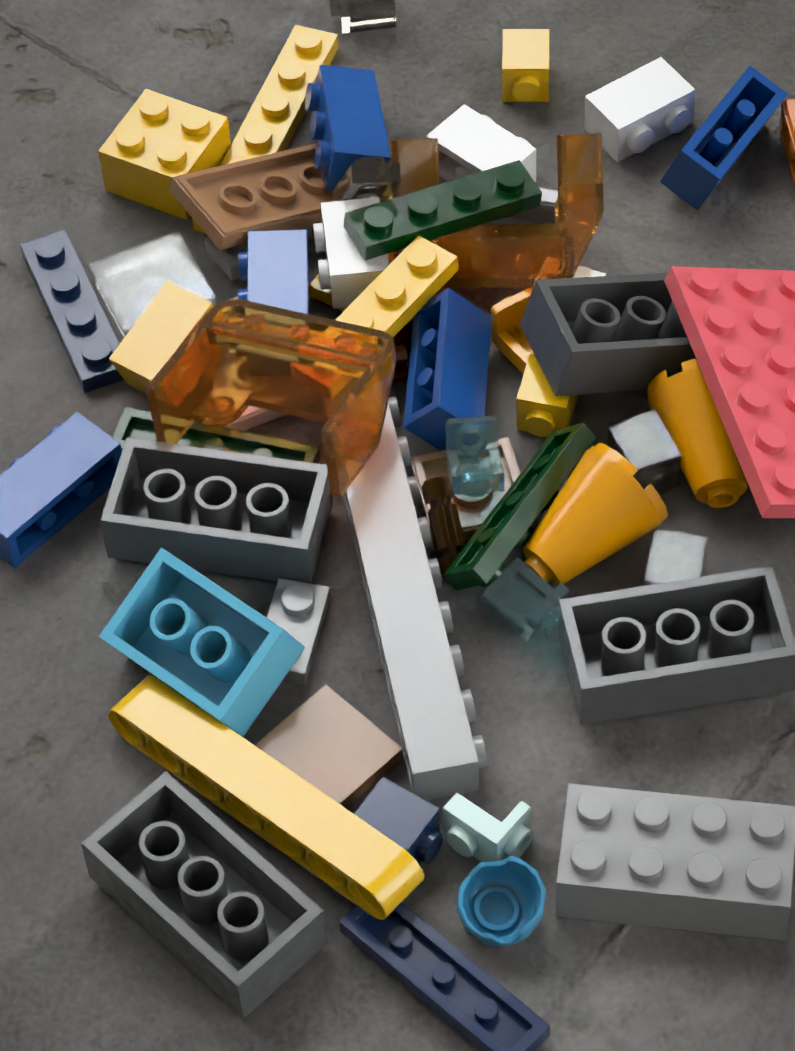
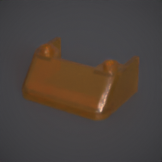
M602 133L557 135L558 197L555 204V224L478 225L430 240V242L458 257L459 270L442 288H533L536 280L573 278L603 217ZM438 138L390 140L392 198L439 184ZM404 249L394 251V260Z
M231 299L220 302L208 311L145 387L157 442L177 444L194 422L214 427L230 425L244 413L249 405L325 423L321 429L331 491L332 495L342 497L378 448L381 441L396 366L394 340L390 334L381 330L247 300Z

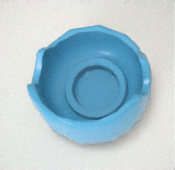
M509 856L500 861L481 862L470 871L469 876L463 880L458 889L457 914L465 932L483 944L491 947L515 945L526 940L541 923L544 913L546 889L538 871L518 857Z

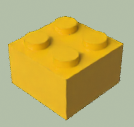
M145 89L98 151L105 191L187 220L190 216L189 213L169 191L171 179L175 176L220 166L231 146L228 117Z

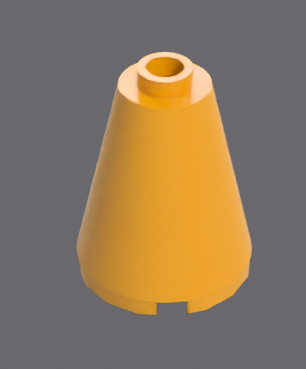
M691 359L681 363L682 372L668 378L667 372L664 370L650 382L647 390L648 403L696 499L713 508L728 507L736 503L739 496L746 491L747 480L697 359Z
M598 443L596 446L593 445L589 450H586L523 547V553L527 558L523 562V566L539 584L546 586L550 582L558 587L658 528L668 517L666 505L655 488L650 483L643 489L633 477L638 469L616 450L603 443Z

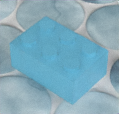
M162 547L99 635L105 642L242 737L246 734L305 649V646L286 630Z

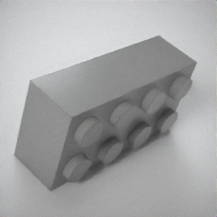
M568 783L556 881V917L786 941L792 896L795 806Z

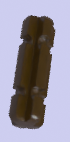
M440 476L424 481L422 490L425 503L430 504L431 507L428 511V517L436 552H441L442 555L439 565L442 577L444 578V573L462 551L465 540L457 506L451 503V499L454 497L451 480L447 476Z

